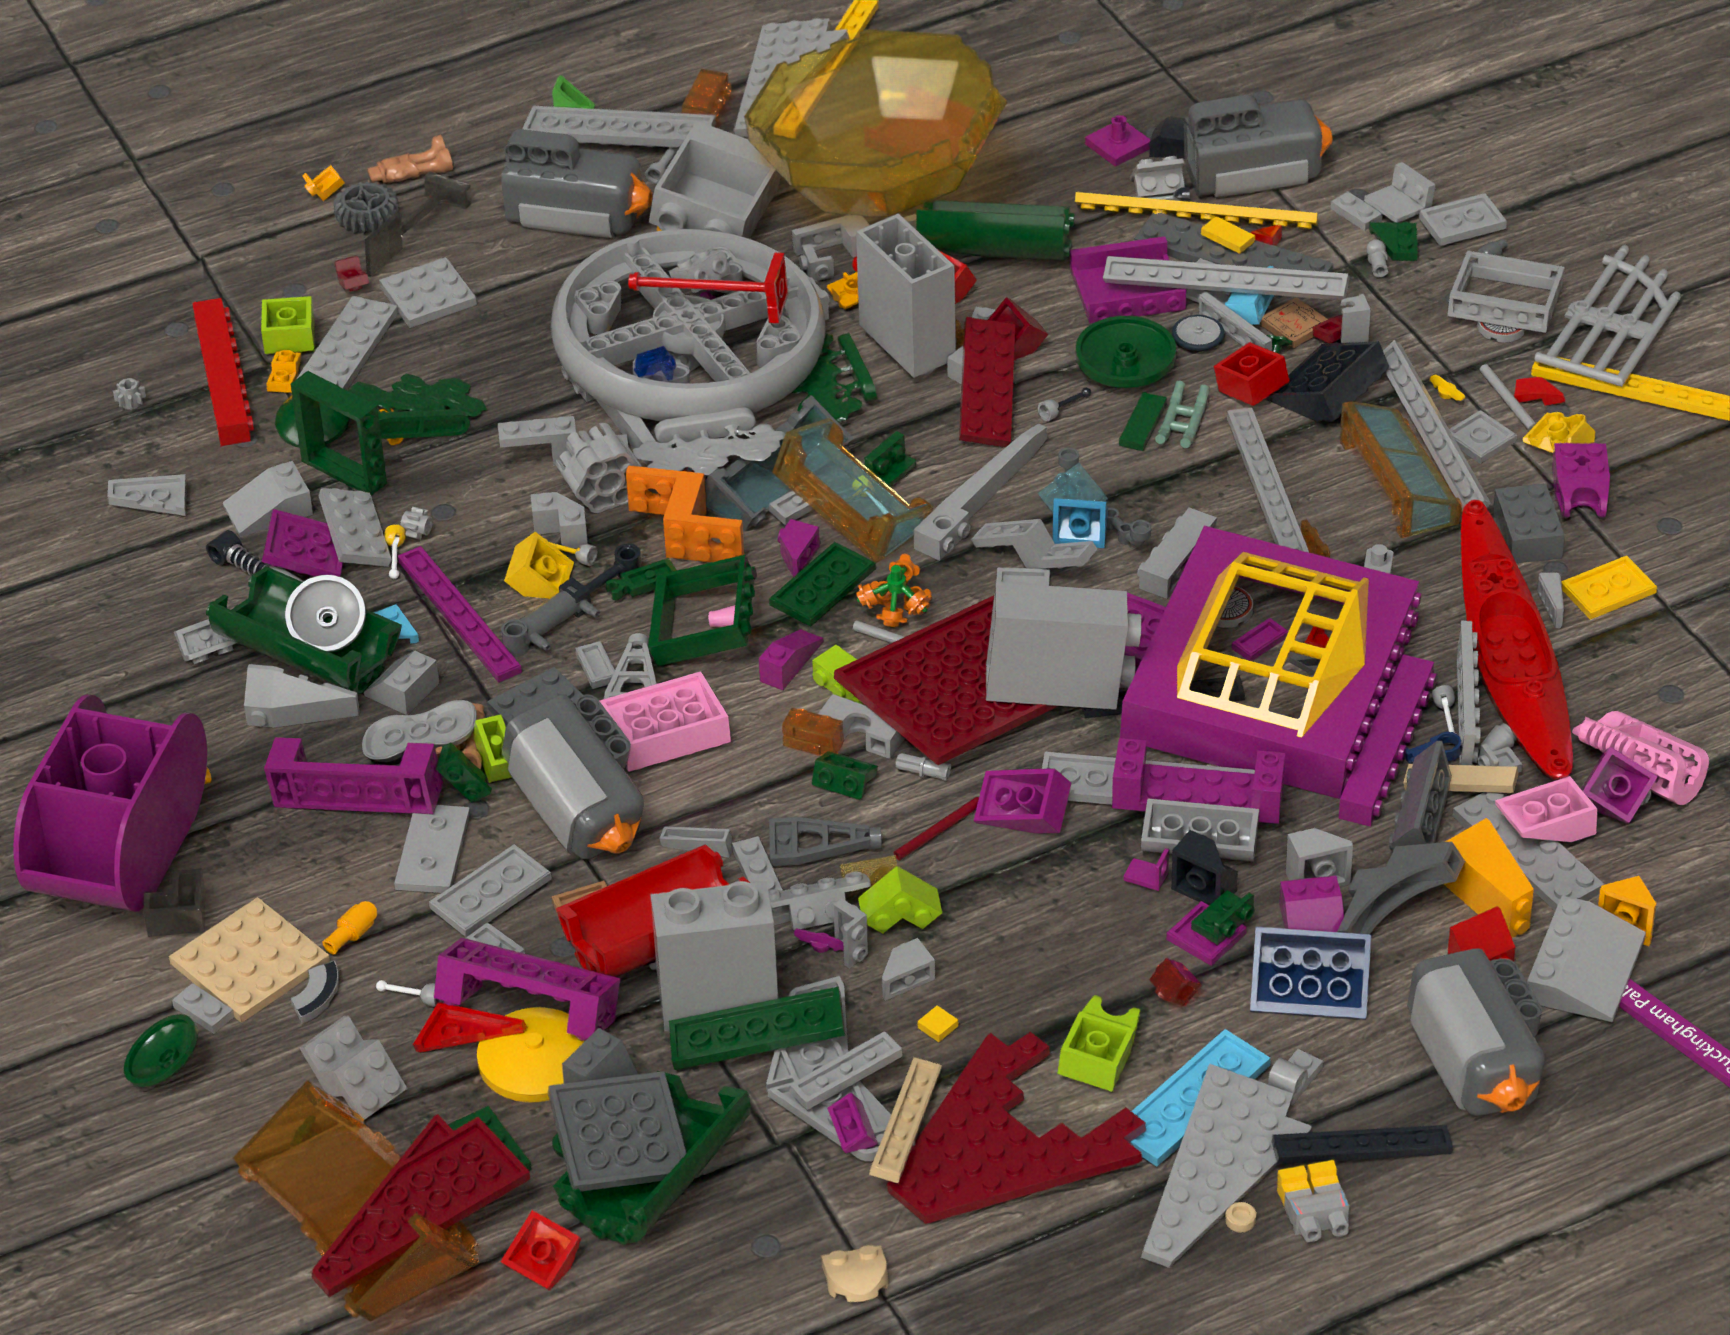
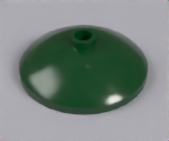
M291 396L279 407L275 417V426L283 441L300 448L293 398ZM319 402L326 445L343 434L349 425L350 418Z
M176 1014L163 1018L149 1027L135 1041L126 1056L124 1075L127 1080L138 1087H149L160 1084L176 1075L186 1065L196 1048L198 1040L197 1024L187 1015Z

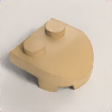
M868 1245L858 1250L834 1251L829 1255L821 1256L822 1267L828 1284V1292L834 1298L840 1294L845 1295L848 1302H861L876 1298L879 1289L888 1288L887 1264L881 1246Z

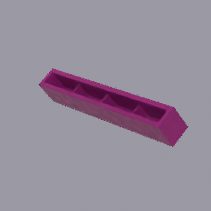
M1403 654L1341 795L1339 819L1371 827L1375 816H1380L1383 807L1382 799L1388 798L1390 793V780L1396 779L1399 769L1398 762H1403L1405 758L1406 743L1412 742L1414 735L1413 726L1414 724L1419 725L1422 716L1421 708L1426 707L1429 701V689L1435 688L1437 674L1434 673L1433 661Z

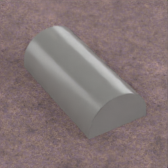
M1147 799L1141 851L1163 853L1164 849L1167 848L1169 849V854H1172L1175 846L1189 830H1192L1215 841L1220 859L1254 862L1259 809Z

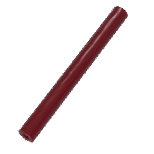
M979 797L973 798L893 852L894 857L898 861L902 860L974 812L977 808Z

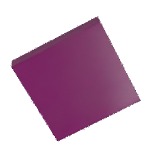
M1201 901L1167 932L1166 940L1212 966L1246 935L1247 927L1241 924L1230 938H1226L1219 945H1216L1191 929V921L1209 906Z

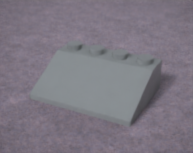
M1562 895L1527 983L1541 1006L1613 1022L1645 940L1646 932L1590 901Z

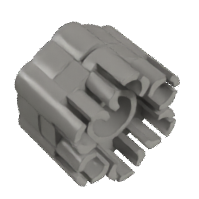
M599 423L600 428L605 434L604 436L597 426L590 429V436L586 431H579L578 434L576 431L571 433L567 437L568 442H566L568 451H564L559 456L562 462L556 460L557 469L577 499L581 500L593 513H601L619 505L627 504L628 465L642 467L624 439L616 436L607 423Z

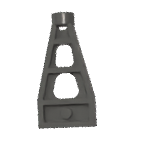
M802 817L769 818L770 863L772 866L799 865L866 848L871 850L882 849L881 827ZM802 832L817 833L822 836V843L818 846L803 849L798 846V835ZM830 833L850 835V840L830 844L828 835Z

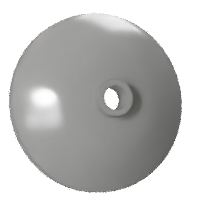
M333 575L316 576L300 584L291 594L285 611L287 628L292 637L329 653L341 650L351 644L360 634L366 617L364 600L358 589L346 579ZM326 617H333V620L330 623L324 622V619Z

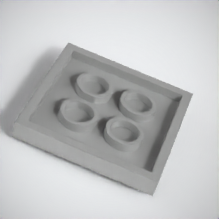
M446 257L379 280L380 288L390 302L398 306V313L409 328L477 305L476 296Z

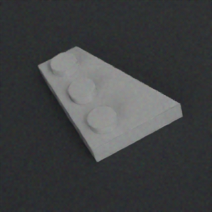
M186 475L108 480L109 505L186 516Z

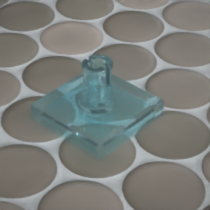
M1080 463L1073 466L1067 472L1058 474L1051 484L1038 493L1052 513L1054 498L1105 502L1108 499Z

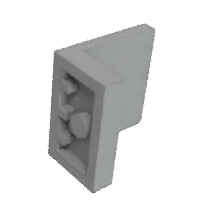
M1401 162L1395 165L1392 185L1366 195L1364 201L1390 220L1398 223L1419 214V210L1432 207L1435 184Z

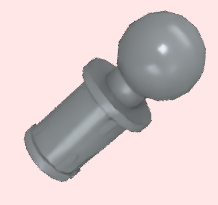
M1380 240L1370 241L1366 248L1368 261L1372 264L1373 275L1376 277H1383L1388 273L1386 247Z

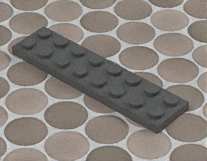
M1153 212L1134 238L1135 241L1165 236L1167 240V255L1186 262L1196 263L1201 258L1222 265L1263 268L1274 266L1277 269L1333 271V263L1256 240L1239 254L1201 235V228L1204 225L1164 213L1155 214Z

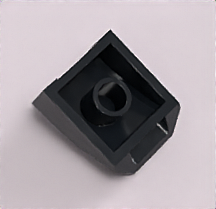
M1168 116L1155 127L1150 139L1149 157L1165 158L1176 156L1177 159H1184L1185 118Z

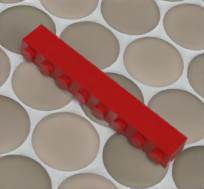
M222 298L192 302L220 445L226 446L250 442L249 431H253L254 426L252 416H247L251 414L249 401L243 400L247 399L245 384H241L244 383L242 369L240 368L239 355L234 353L237 352L232 322H230L229 308L223 307Z

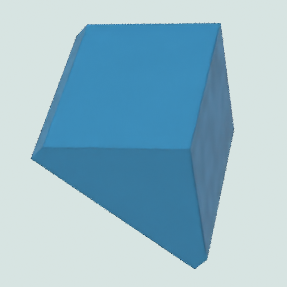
M1054 498V543L1093 541L1096 548H1105L1108 517L1107 503Z

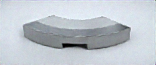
M335 960L308 969V985L300 994L291 998L292 1006L302 1024L324 1012L330 1006L329 1002L335 993H337L339 975Z

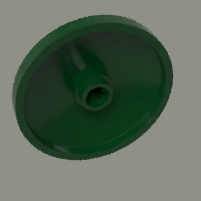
M1114 316L1094 322L1081 332L1076 342V361L1082 372L1096 382L1112 387L1132 388L1154 383L1170 372L1176 360V343L1172 334L1162 325L1137 316Z

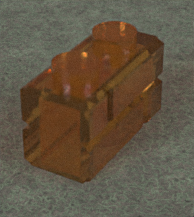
M792 707L782 724V734H784L783 746L816 755H823L827 751L838 754L844 742L843 721L827 715H819Z

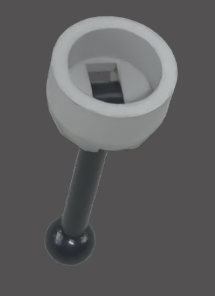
M1087 387L1083 388L1080 393L1059 403L1052 399L1040 402L1038 404V413L1044 421H1050L1058 416L1060 407L1081 397H1089L1091 390Z

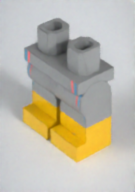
M1334 1160L1309 1164L1307 1172L1304 1166L1278 1170V1194L1293 1225L1295 1235L1302 1234L1306 1242L1317 1241L1321 1238V1231L1331 1229L1332 1234L1336 1237L1348 1234L1349 1204L1345 1198L1344 1191L1341 1189Z

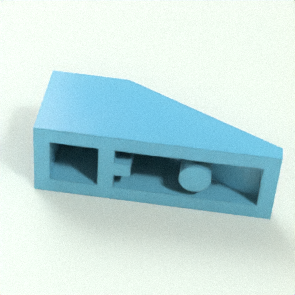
M1232 292L1225 306L1251 325L1259 324L1274 295Z

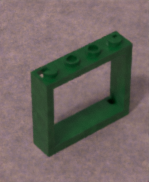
M306 371L290 384L301 461L358 491L370 493L372 496L387 484L377 405L310 371ZM319 402L357 421L362 465L325 446Z
M746 555L657 575L648 649L657 666L747 646L748 635L751 634L750 616L753 615L752 598L755 597L754 580L757 579V572L755 566L752 567ZM737 583L733 625L671 639L675 599L677 596Z

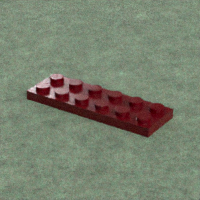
M966 317L959 426L960 441L1007 447L1011 443L1015 324Z

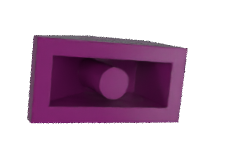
M790 519L785 528L780 529L778 543H780L781 556L793 577L808 565L820 547L818 526Z

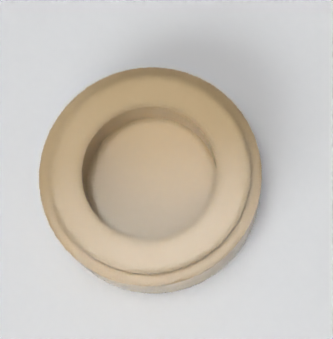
M1237 1202L1233 1203L1226 1210V1224L1231 1230L1247 1232L1255 1226L1256 1211L1250 1204Z

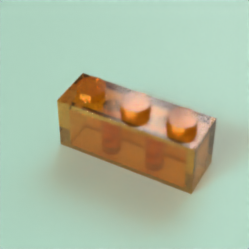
M701 69L682 105V113L715 115L717 121L719 109H723L725 97H729L731 92V83H728V73Z

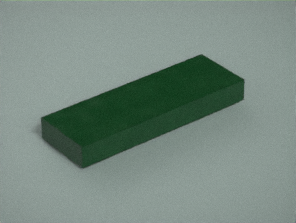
M1142 393L1119 438V446L1144 451L1167 405V397Z

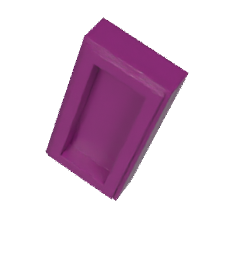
M1269 618L1233 641L1232 650L1246 660L1253 661L1284 641L1289 631Z

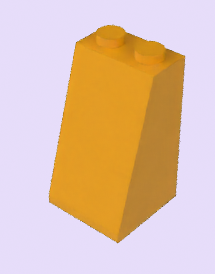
M1485 818L1445 841L1453 842L1465 862L1456 882L1443 885L1477 914L1498 906L1503 913L1511 937L1514 938L1517 935L1524 934L1530 928L1534 888L1491 821Z

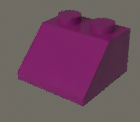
M1610 746L1603 752L1581 790L1595 805L1597 812L1622 822L1630 823L1658 776Z
M1337 876L1280 881L1279 906L1285 929L1338 931L1344 918Z

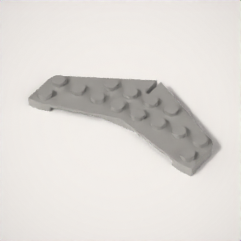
M840 976L794 988L789 996L839 987L845 1036L775 1050L766 1083L768 1097L841 1146L827 1108L847 1094L853 1093L864 1105L878 1144L850 1153L860 1160L873 1161L891 1114L860 1081L808 1110L790 1093L789 1085L848 1052L845 991Z

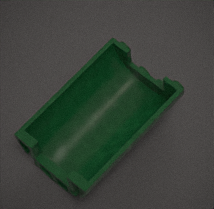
M926 199L923 202V207L916 209V230L937 250L946 255L1065 261L1066 257L1070 256V250H1072V240H1068L1070 227H1074L1075 214L1070 213V206Z
M267 566L252 574L248 582V587L250 588L248 599L236 605L232 610L227 608V595H222L208 605L206 615L209 617L210 627L214 633L335 686L357 692V694L363 693L380 677L385 669L382 666L383 662L386 661L387 655L392 657L402 628V624L366 609L365 622L360 634L351 644L341 650L329 653L294 638L287 628L285 611L291 594L303 582ZM326 617L324 619V622L330 623L333 620V617Z
M665 1073L686 1150L683 1158L662 1181L580 1191L578 1188L573 1190L568 1171H566L553 1185L559 1197V1204L590 1228L591 1232L600 1239L607 1238L621 1244L634 1243L641 1240L749 1117L751 1102L747 1090L724 1086L718 1092L722 1105L689 1098L680 1076Z

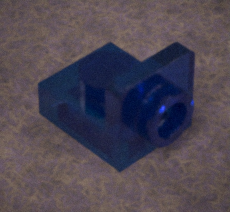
M665 346L636 355L634 371L638 378L662 371L667 381L673 379L676 361L672 354L669 355Z

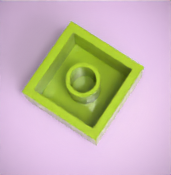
M311 296L262 300L261 333L265 354H276V352L282 350H291L293 352L314 351V312Z

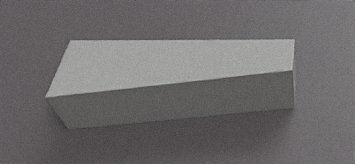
M664 826L659 838L663 847L691 851L706 844L714 852L717 851L720 856L730 858L732 853L733 839L730 829Z

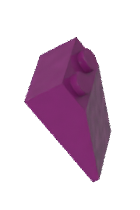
M1055 768L986 771L974 822L1036 834L1060 833L1072 782Z

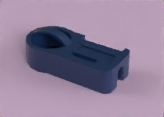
M1453 732L1440 733L1430 738L1428 743L1412 749L1407 747L1405 751L1406 761L1408 764H1413L1414 758L1436 741H1442L1443 744H1455L1456 746L1453 749L1445 750L1447 761L1455 760L1462 752L1461 738Z

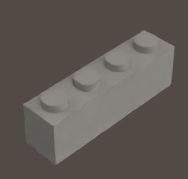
M1188 508L1182 516H1179L1171 531L1165 533L1159 546L1153 548L1147 561L1140 564L1137 576L1140 577L1139 589L1168 599L1179 581L1203 527L1216 528L1217 517L1192 508Z

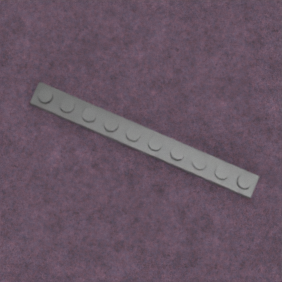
M1107 256L1103 276L1105 283L1343 300L1346 298L1350 279L1347 273Z
M1394 340L1383 350L1389 364V368L1385 373L1460 507L1463 510V507L1471 500H1480L1486 507L1490 506V500L1403 347Z
M1253 409L1227 410L1228 423L1275 544L1309 553Z

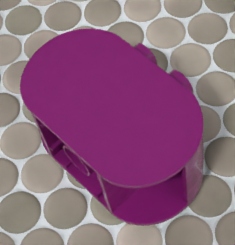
M90 694L81 696L73 705L28 783L19 805L15 823L13 852L15 871L21 886L30 892L133 912L143 910L155 895L199 809L207 769V741L200 718L196 714L185 712L180 714L172 725L107 714L106 708L98 696Z

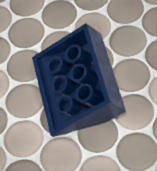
M1256 927L1250 1012L1366 1020L1371 934Z

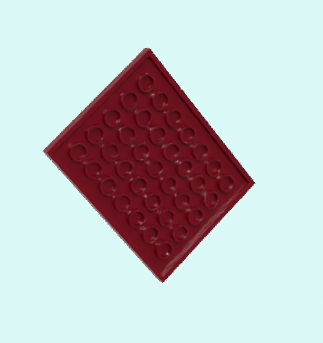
M994 595L834 670V679L937 765L1058 707L1057 705L986 701V661Z

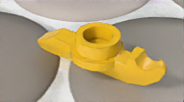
M1438 375L1430 377V382L1433 383V386L1435 388L1438 387V393L1441 398H1453L1460 401L1466 398L1462 392L1456 389L1454 384L1448 383Z

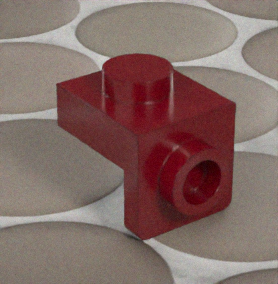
M358 256L335 261L339 285L349 291H357L362 289L363 285L369 284L368 276L362 271Z

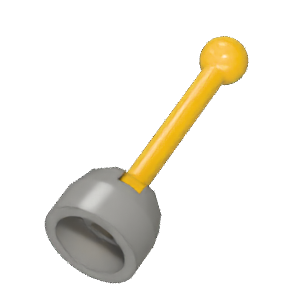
M551 543L558 550L575 554L577 561L583 565L592 566L596 561V546L583 544L574 549Z

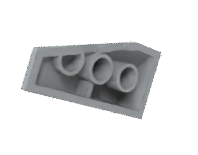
M248 665L244 708L247 725L274 728L359 716L357 692L329 683L319 685L307 681V676L299 675V678L284 674V669L275 666Z

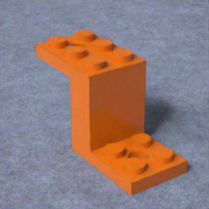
M628 465L626 481L629 511L664 515L666 558L715 562L744 555L742 520L706 516L704 473ZM648 489H656L658 493H652ZM711 538H718L721 543L715 542Z

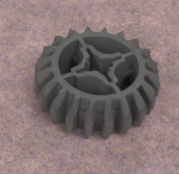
M368 180L366 183L350 184L349 188H342V192L337 193V198L334 199V215L340 226L345 227L346 231L353 230L354 233L362 231L363 234L367 231L374 233L377 229L383 231L384 226L389 227L391 222L396 221L399 211L398 198L393 189L388 188L386 184L380 185L378 181L370 183Z

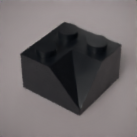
M1189 830L1172 850L1171 889L1198 902L1203 901L1208 905H1211L1226 890L1233 894L1237 891L1238 871L1222 864L1215 841L1205 835Z

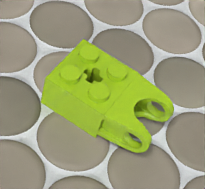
M1094 995L1083 1011H1079L1061 1048L1057 1074L1113 1092L1131 1054L1140 1009L1133 1007L1124 1015L1113 1016L1102 1009L1103 997Z

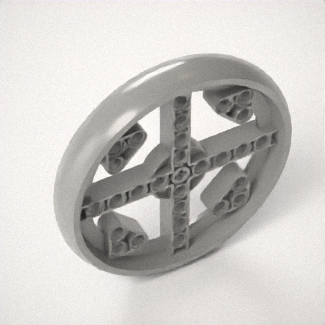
M696 229L656 231L617 241L596 251L582 261L566 278L556 296L551 316V335L556 354L565 371L575 383L598 401L621 412L655 421L710 414L735 408H748L755 413L785 398L813 370L822 351L826 328L823 306L819 295L803 271L785 257L789 294L782 313L786 312L788 318L781 315L779 323H769V319H767L757 339L756 363L761 368L752 373L746 369L722 338L726 330L768 318L765 292L713 290L729 293V295L709 300L700 296L684 295L679 288L640 287L639 291L655 309L653 317L609 331L621 309V286L617 282L629 278L630 274L640 272L641 277L670 278L665 273V269H674L679 261L687 258L691 259L695 257V252L708 248L709 251L723 250L731 272L720 280L742 281V277H745L755 282H764L774 252L779 253L754 240L724 232ZM588 331L598 335L589 337ZM665 349L679 354H692L715 382L690 384V369L688 366L672 361L646 357V355ZM635 359L633 361V375L614 366Z

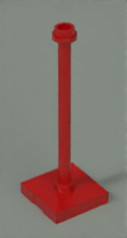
M774 252L764 282L641 277L640 272L630 274L628 279L629 288L634 289V291H639L640 287L765 292L769 323H779L789 294L784 253Z

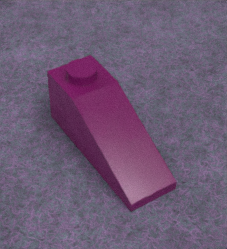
M800 629L772 642L759 657L760 682L784 690L824 642L823 638Z

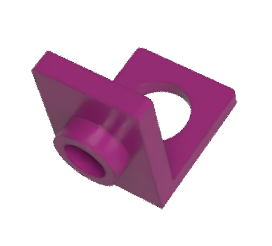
M1164 849L1157 864L1133 858L1124 874V881L1159 891L1169 872V849Z

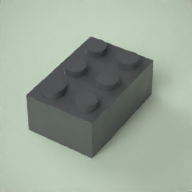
M1546 483L1495 489L1493 514L1516 563L1562 559L1564 532Z

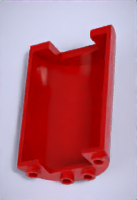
M705 844L556 908L567 941H571L572 946L575 948L576 953L574 955L581 967L589 971L618 977L655 961L651 894L667 893L679 888L693 890L729 885L723 879L721 871L723 860L717 851L714 852ZM744 876L738 878L739 881L751 883Z

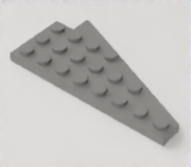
M820 18L810 21H791L789 23H769L763 25L734 128L735 135L740 137L759 136L849 39L847 29L830 31V19Z
M1209 1064L1141 1258L1170 1268L1226 1214V1210L1233 1203L1239 1202L1278 1165L1271 1142L1273 1135L1310 1132L1311 1125L1286 1117L1293 1093Z

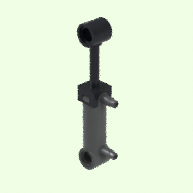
M634 544L618 546L614 552L615 562L611 568L585 585L573 577L559 586L558 594L522 618L506 621L501 627L503 645L515 657L526 654L531 643L547 651L551 648V644L542 636L572 615L579 618L587 613L593 617H598L600 611L591 604L590 594L606 584L608 580L616 576L621 579L622 573L642 567L640 548Z

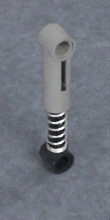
M231 530L224 531L206 545L207 554L218 565H223L226 562L228 564H235L237 568L248 572L250 576L267 566L302 581L285 569L261 562L262 560H259V556H253L252 552H247L246 548H243L239 537Z

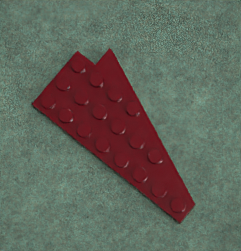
M437 1114L430 1120L311 1270L312 1279L328 1297H331L530 1180V1171L479 1117L453 1131Z

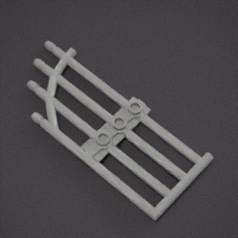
M1623 245L1614 257L1604 255L1602 264L1607 265V267L1585 299L1570 304L1568 311L1565 313V318L1570 319L1547 354L1537 352L1534 361L1622 387L1679 302L1681 294L1674 292L1667 300L1660 288L1667 278V270L1662 269L1654 280L1643 272L1649 264L1650 258L1644 255L1635 266H1632L1623 261L1629 252V247ZM1617 269L1629 274L1607 307L1599 309L1591 307ZM1636 281L1641 282L1647 290L1631 314H1616L1615 312ZM1654 297L1661 311L1652 324L1640 321L1639 318ZM1589 324L1594 326L1570 361L1557 358V355L1578 325ZM1602 332H1617L1594 368L1580 364ZM1633 337L1641 339L1618 375L1604 371L1625 339Z

